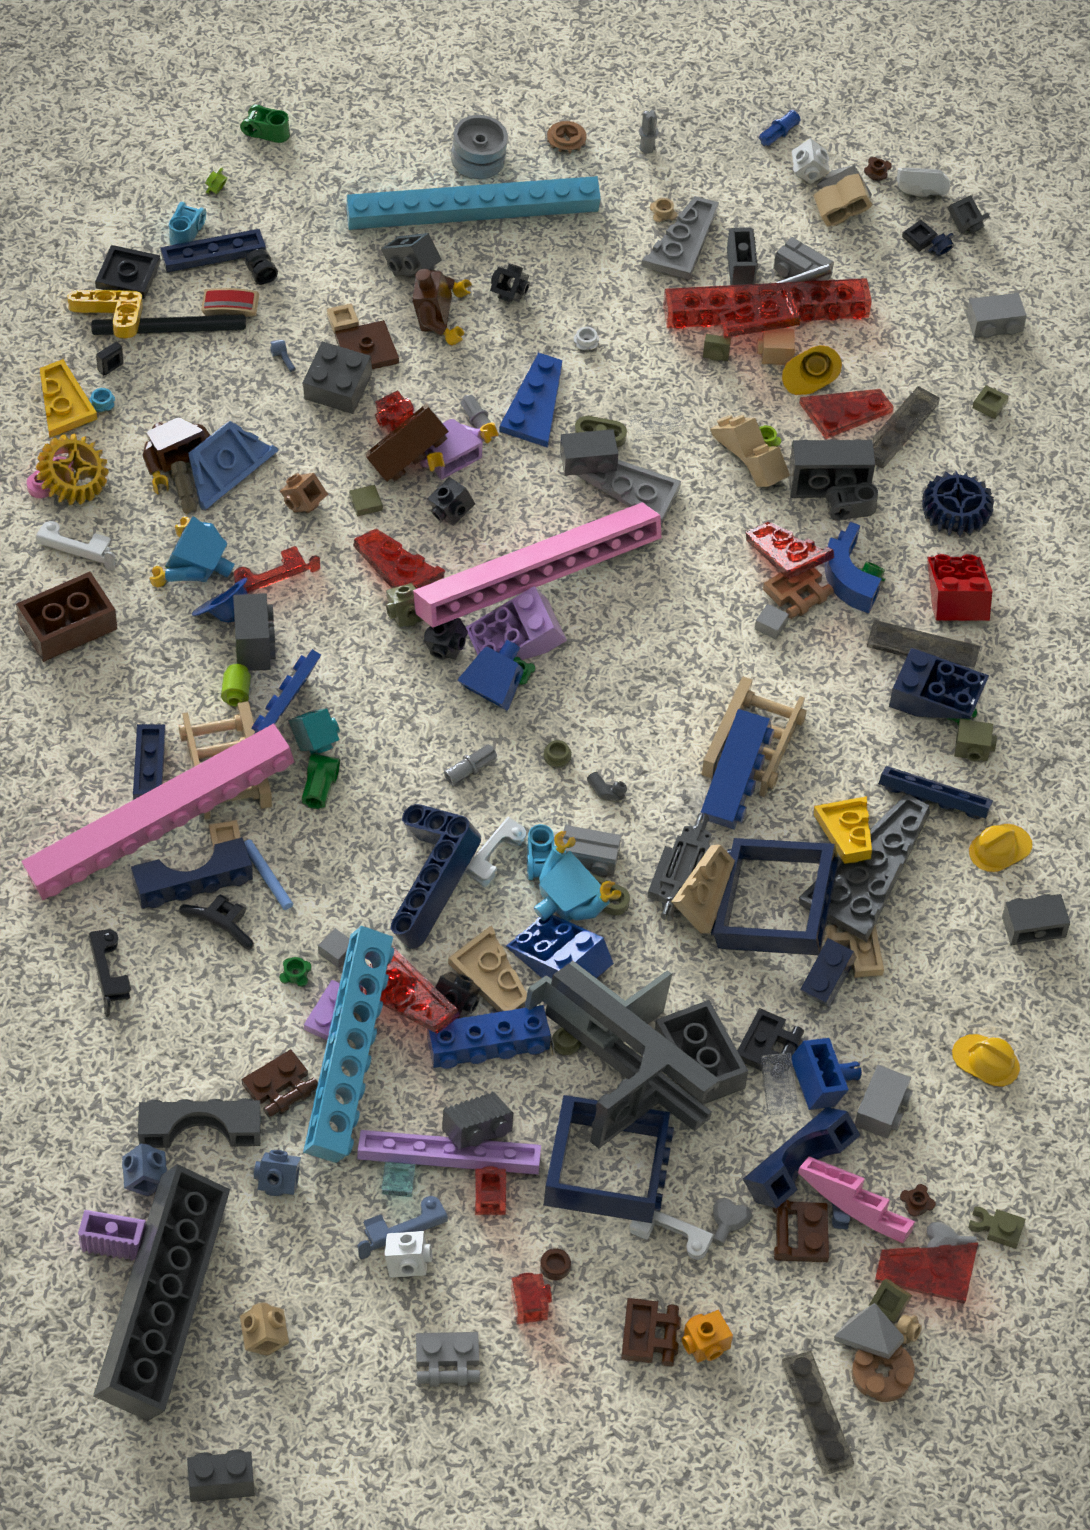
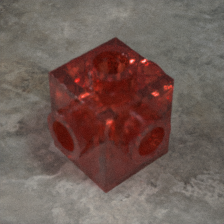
M398 390L375 401L377 413H375L376 421L381 428L385 427L389 433L414 414L413 412L415 411L410 399H404Z

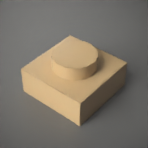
M352 303L327 309V317L334 334L338 330L359 326Z
M237 820L209 825L213 851L215 844L241 838Z

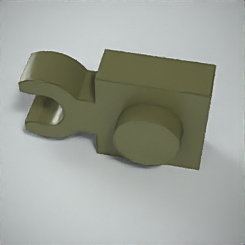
M974 1207L972 1215L980 1217L982 1221L975 1222L970 1220L968 1228L971 1231H988L987 1240L1014 1249L1017 1248L1025 1218L996 1209L995 1216L989 1215L986 1209Z

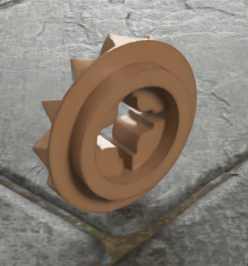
M557 122L547 132V142H550L551 148H558L559 152L567 150L571 153L573 149L579 151L581 146H584L586 143L587 134L585 129L575 122ZM564 133H566V136H568V138L570 139L569 141H566L565 138H563Z

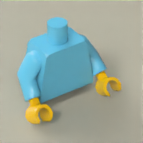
M566 831L558 832L555 835L554 842L556 846L552 848L539 878L540 894L544 899L534 906V910L543 921L555 912L568 922L571 920L593 919L609 904V899L614 900L621 896L620 890H614L610 894V889L615 885V882L605 881L601 885L571 851L566 853L565 849L573 847L576 843L574 837H570L567 844L563 842Z

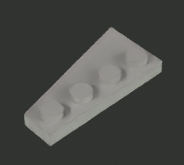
M694 196L679 214L675 224L670 225L666 230L665 236L660 241L658 240L653 246L649 255L646 254L642 259L641 267L690 280L718 211L719 202Z
M618 460L617 471L577 475L629 507L643 502L660 514L661 526L681 487L680 480Z

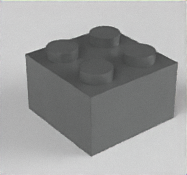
M322 341L302 382L304 399L354 414L372 375L371 356Z
M267 593L233 595L237 664L246 666L249 671L271 670L270 660L276 659L273 604H267Z

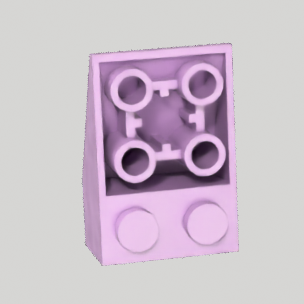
M535 586L466 627L477 655L486 646L499 653L507 639L520 647L516 657L524 660L545 654L567 641L548 599Z

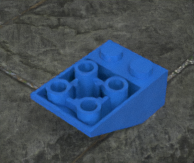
M553 914L545 921L539 917L506 945L507 949L541 978L547 975L552 979L553 974L571 961H574L597 979L614 964L604 937Z

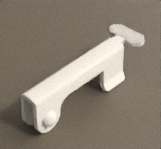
M54 521L45 522L36 534V543L105 563L107 570H115V555L110 552L111 548L107 547L111 540L107 536L95 533L89 544L60 536V526Z
M507 817L472 858L460 881L466 873L480 883L482 887H486L495 877V872L497 871V867L486 860L501 843L520 846L526 836L525 828L512 818Z
M654 1211L652 1223L632 1220L630 1224V1232L644 1239H649L655 1224L688 1239L687 1253L694 1260H700L705 1257L714 1238V1234L662 1212Z

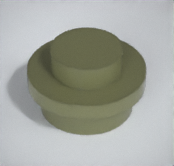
M554 740L545 747L543 756L546 763L550 766L563 767L570 762L572 752L565 742Z
M562 1027L552 1036L554 1050L559 1054L572 1055L581 1047V1042Z

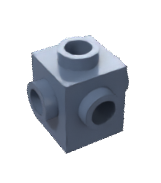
M140 1144L122 1157L124 1189L150 1196L156 1192L161 1175L167 1172L166 1155L162 1150L147 1144Z
M282 1150L265 1152L261 1161H256L254 1168V1179L258 1180L257 1190L265 1191V1194L270 1196L294 1195L298 1187L301 1157L290 1156Z

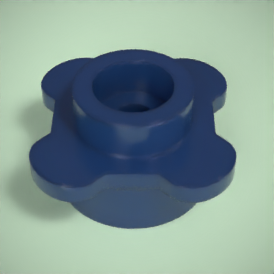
M943 233L936 236L931 241L933 246L928 250L929 253L935 252L937 256H941L949 252L954 247V243L951 240L954 234L950 233L945 236Z

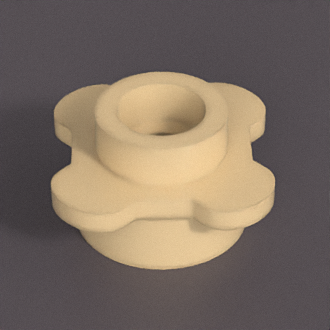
M659 198L650 204V210L654 214V221L661 222L662 220H675L677 218V212L674 211V203L670 199Z

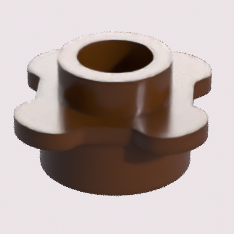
M871 157L868 159V166L864 168V173L870 179L880 181L887 178V172L892 168V164L889 161Z
M918 1184L915 1189L910 1191L904 1190L900 1194V1200L905 1202L908 1214L913 1217L922 1215L927 1210L932 1211L936 1205L935 1200L931 1199L927 1193L928 1188L923 1184Z

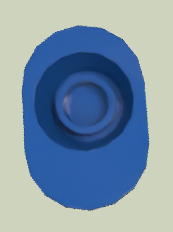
M247 578L241 579L227 591L196 608L192 615L198 616L210 612L220 621L227 623L235 622L233 595L248 594L244 587Z

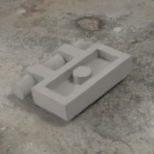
M478 1332L416 1333V1367L429 1366V1371H417V1384H429L430 1387H439L440 1383H458V1386H467V1383H480V1370H467V1365H479ZM439 1366H457V1370L439 1371Z

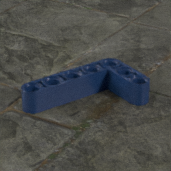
M421 804L409 806L402 815V821L417 839L435 844V847L391 923L392 932L409 949L418 948L425 942L481 843L480 833L466 817Z

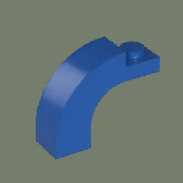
M850 522L846 531L841 530L838 539L831 537L829 540L825 559V576L828 584L833 587L836 596L843 602L860 611L870 613L879 594L881 578L861 571L852 563L850 555L858 541L860 525Z

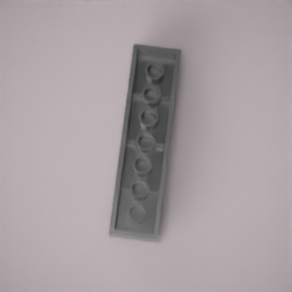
M179 1164L161 1175L93 1397L147 1421L165 1412L230 1193L229 1188Z

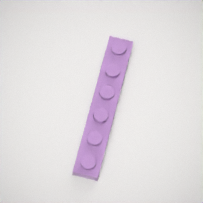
M361 1130L357 1159L539 1175L541 1145L486 1140L478 1146H469L459 1150L458 1146H455L451 1139L449 1140V1137Z

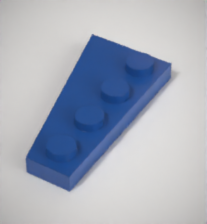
M538 352L500 424L499 432L548 448L562 370V360Z
M312 649L307 657L300 656L293 667V670L296 671L294 676L287 675L279 687L283 691L279 697L273 695L265 707L269 711L265 717L259 715L251 729L255 733L277 723L279 716L283 715L290 702L307 681L321 654Z

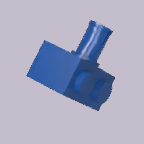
M830 1038L805 1040L790 1058L809 1110L835 1107L849 1090L846 1081L859 1080L862 1075L861 1068L854 1069V1067L860 1066L857 1061L839 1064Z

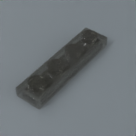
M919 386L916 387L871 439L873 441L875 465L884 469L939 405L940 398Z
M878 620L873 621L867 643L868 648L905 657L908 656L910 649L914 648L973 670L975 669L980 650L978 645Z
M812 1351L783 1358L781 1362L823 1475L853 1467V1457Z

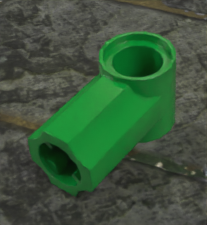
M311 754L307 768V781L302 795V803L307 805L308 808L319 810L326 807L332 783H336L340 758Z

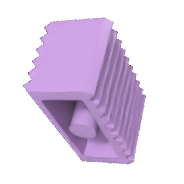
M85 1210L78 1232L81 1250L83 1253L88 1251L89 1254L94 1252L95 1255L99 1253L101 1256L105 1254L107 1257L111 1255L113 1258L117 1256L119 1259L123 1257L125 1260L129 1258L133 1261L140 1247L146 1220Z

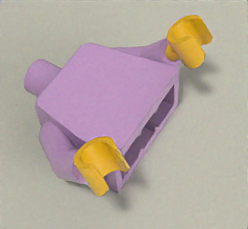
M455 419L447 420L443 423L449 431L445 434L447 440L437 448L433 445L425 451L427 456L420 461V465L430 469V471L435 470L438 477L442 480L482 458L483 441L489 443L492 440L491 437L499 436L495 423H487L480 429L460 424Z

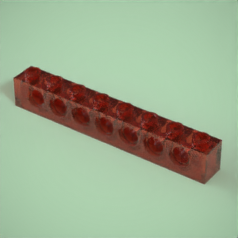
M867 278L668 288L664 290L663 308L666 327L682 329L699 326L758 325L775 322L834 321L837 319L869 318L872 300Z

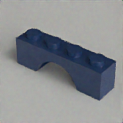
M243 837L215 844L210 860L202 867L192 871L173 870L164 865L159 859L131 866L132 882L141 909L148 907L158 908L170 901H184L193 895L204 892L214 893L220 888L231 885L241 886L253 880L252 863Z
M826 1107L745 1176L743 1181L757 1204L778 1208L798 1190L795 1186V1181L799 1175V1167L808 1157L818 1160L829 1155L839 1154L861 1135L848 1111Z

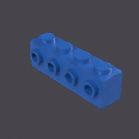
M741 709L737 710L701 809L703 818L705 814L709 816L708 822L734 830L737 822L742 823L747 809L744 806L746 797H751L755 789L756 781L753 780L756 770L761 771L764 764L765 755L762 753L765 744L770 745L773 739L774 729H772L770 718Z
M544 1005L535 1006L531 1010L521 1008L427 1023V1040L433 1068L442 1067L449 1069L457 1064L468 1062L480 1064L487 1059H510L517 1054L524 1053L536 1055L550 1049L551 1034Z

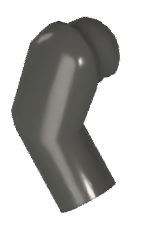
M593 772L587 777L588 783L598 797L613 801H619L625 797L627 786L624 782L616 781L613 785L606 784L598 772Z

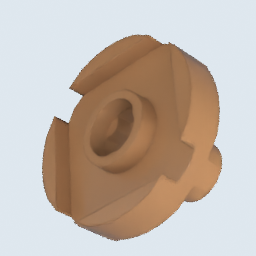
M902 1345L889 1359L859 1349L855 1354L851 1373L855 1386L862 1394L876 1398V1401L891 1402L906 1394L913 1382L915 1366L910 1354L902 1348ZM879 1365H884L891 1369L888 1372V1377H884L882 1373L877 1374L875 1372Z

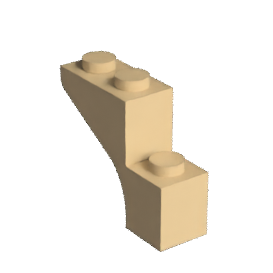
M732 415L719 419L717 421L718 425L710 428L714 438L745 463L757 487H769L790 476L780 448L768 447V444H765L756 418H745L744 415L733 418Z

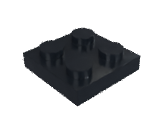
M111 245L96 278V289L137 291L142 294V299H145L160 265V255Z

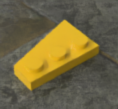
M64 359L39 368L49 438L97 420L96 410Z
M867 796L814 806V817L830 842L835 844L836 851L844 864L871 859L872 846L868 823Z

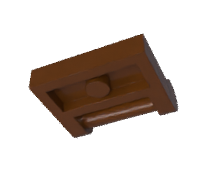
M787 1199L778 1208L773 1207V1212L776 1214L777 1246L774 1248V1259L777 1261L828 1262L827 1203L790 1202ZM788 1215H796L797 1248L789 1246Z

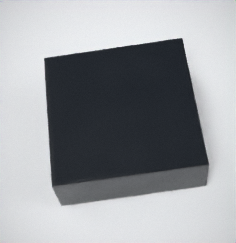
M919 220L902 232V237L919 252L931 245V241L938 236L922 220Z
M117 341L96 354L97 370L103 376L124 363L123 349Z

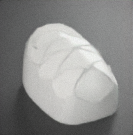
M898 168L897 172L898 187L904 193L917 197H927L929 195H941L944 197L950 190L951 181L941 170Z

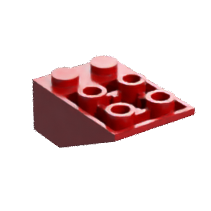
M946 554L927 557L932 610L935 620L990 621L993 591L981 557L972 554H965L962 557H950Z

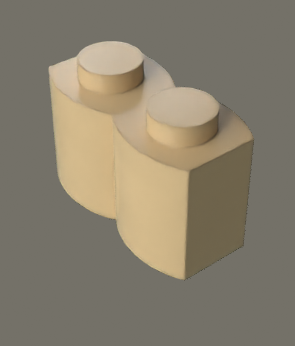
M859 173L848 175L836 185L823 187L813 195L821 218L826 226L838 225L850 216L865 212L873 205Z

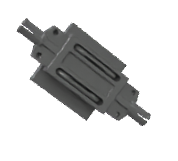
M699 813L694 826H684L681 836L677 835L673 848L664 847L647 898L662 902L663 912L661 913V918L663 920H666L667 917V921H672L673 917L683 915L671 901L710 847L712 834L705 830L709 821L707 814L703 818V813Z

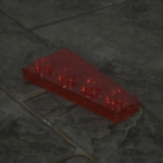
M394 948L393 958L386 969V974L389 976L388 983L381 993L380 1001L383 1002V1006L438 1034L460 1016L457 1008ZM363 987V993L367 995V991Z

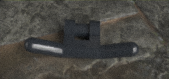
M219 894L208 908L188 904L180 906L179 912L181 915L204 919L228 932L244 949L249 950L253 948V940L235 924L244 916L246 907L238 903L235 905L230 903L229 898L222 894Z

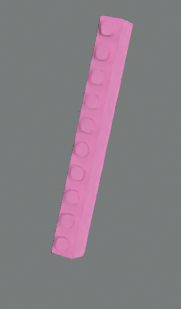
M642 502L413 590L416 615L431 627H436L523 593L533 586H541L661 539L660 514Z
M272 724L21 862L42 900L56 896L68 886L83 881L88 875L99 869L107 868L114 861L134 853L138 848L150 841L160 839L165 833L185 825L192 818L209 812L214 806L227 799L236 797L240 792L251 786L260 784L265 778L276 772L284 771L289 765L295 763L291 749L275 724Z

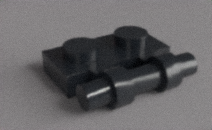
M759 1008L737 1051L744 1064L762 1071L766 1062L772 1064L773 1068L770 1075L775 1079H780L792 1064L790 1058L801 1045V1037L804 1034V1030L799 1026H794L791 1032L784 1030L786 1019ZM777 1041L784 1045L781 1053L773 1050Z

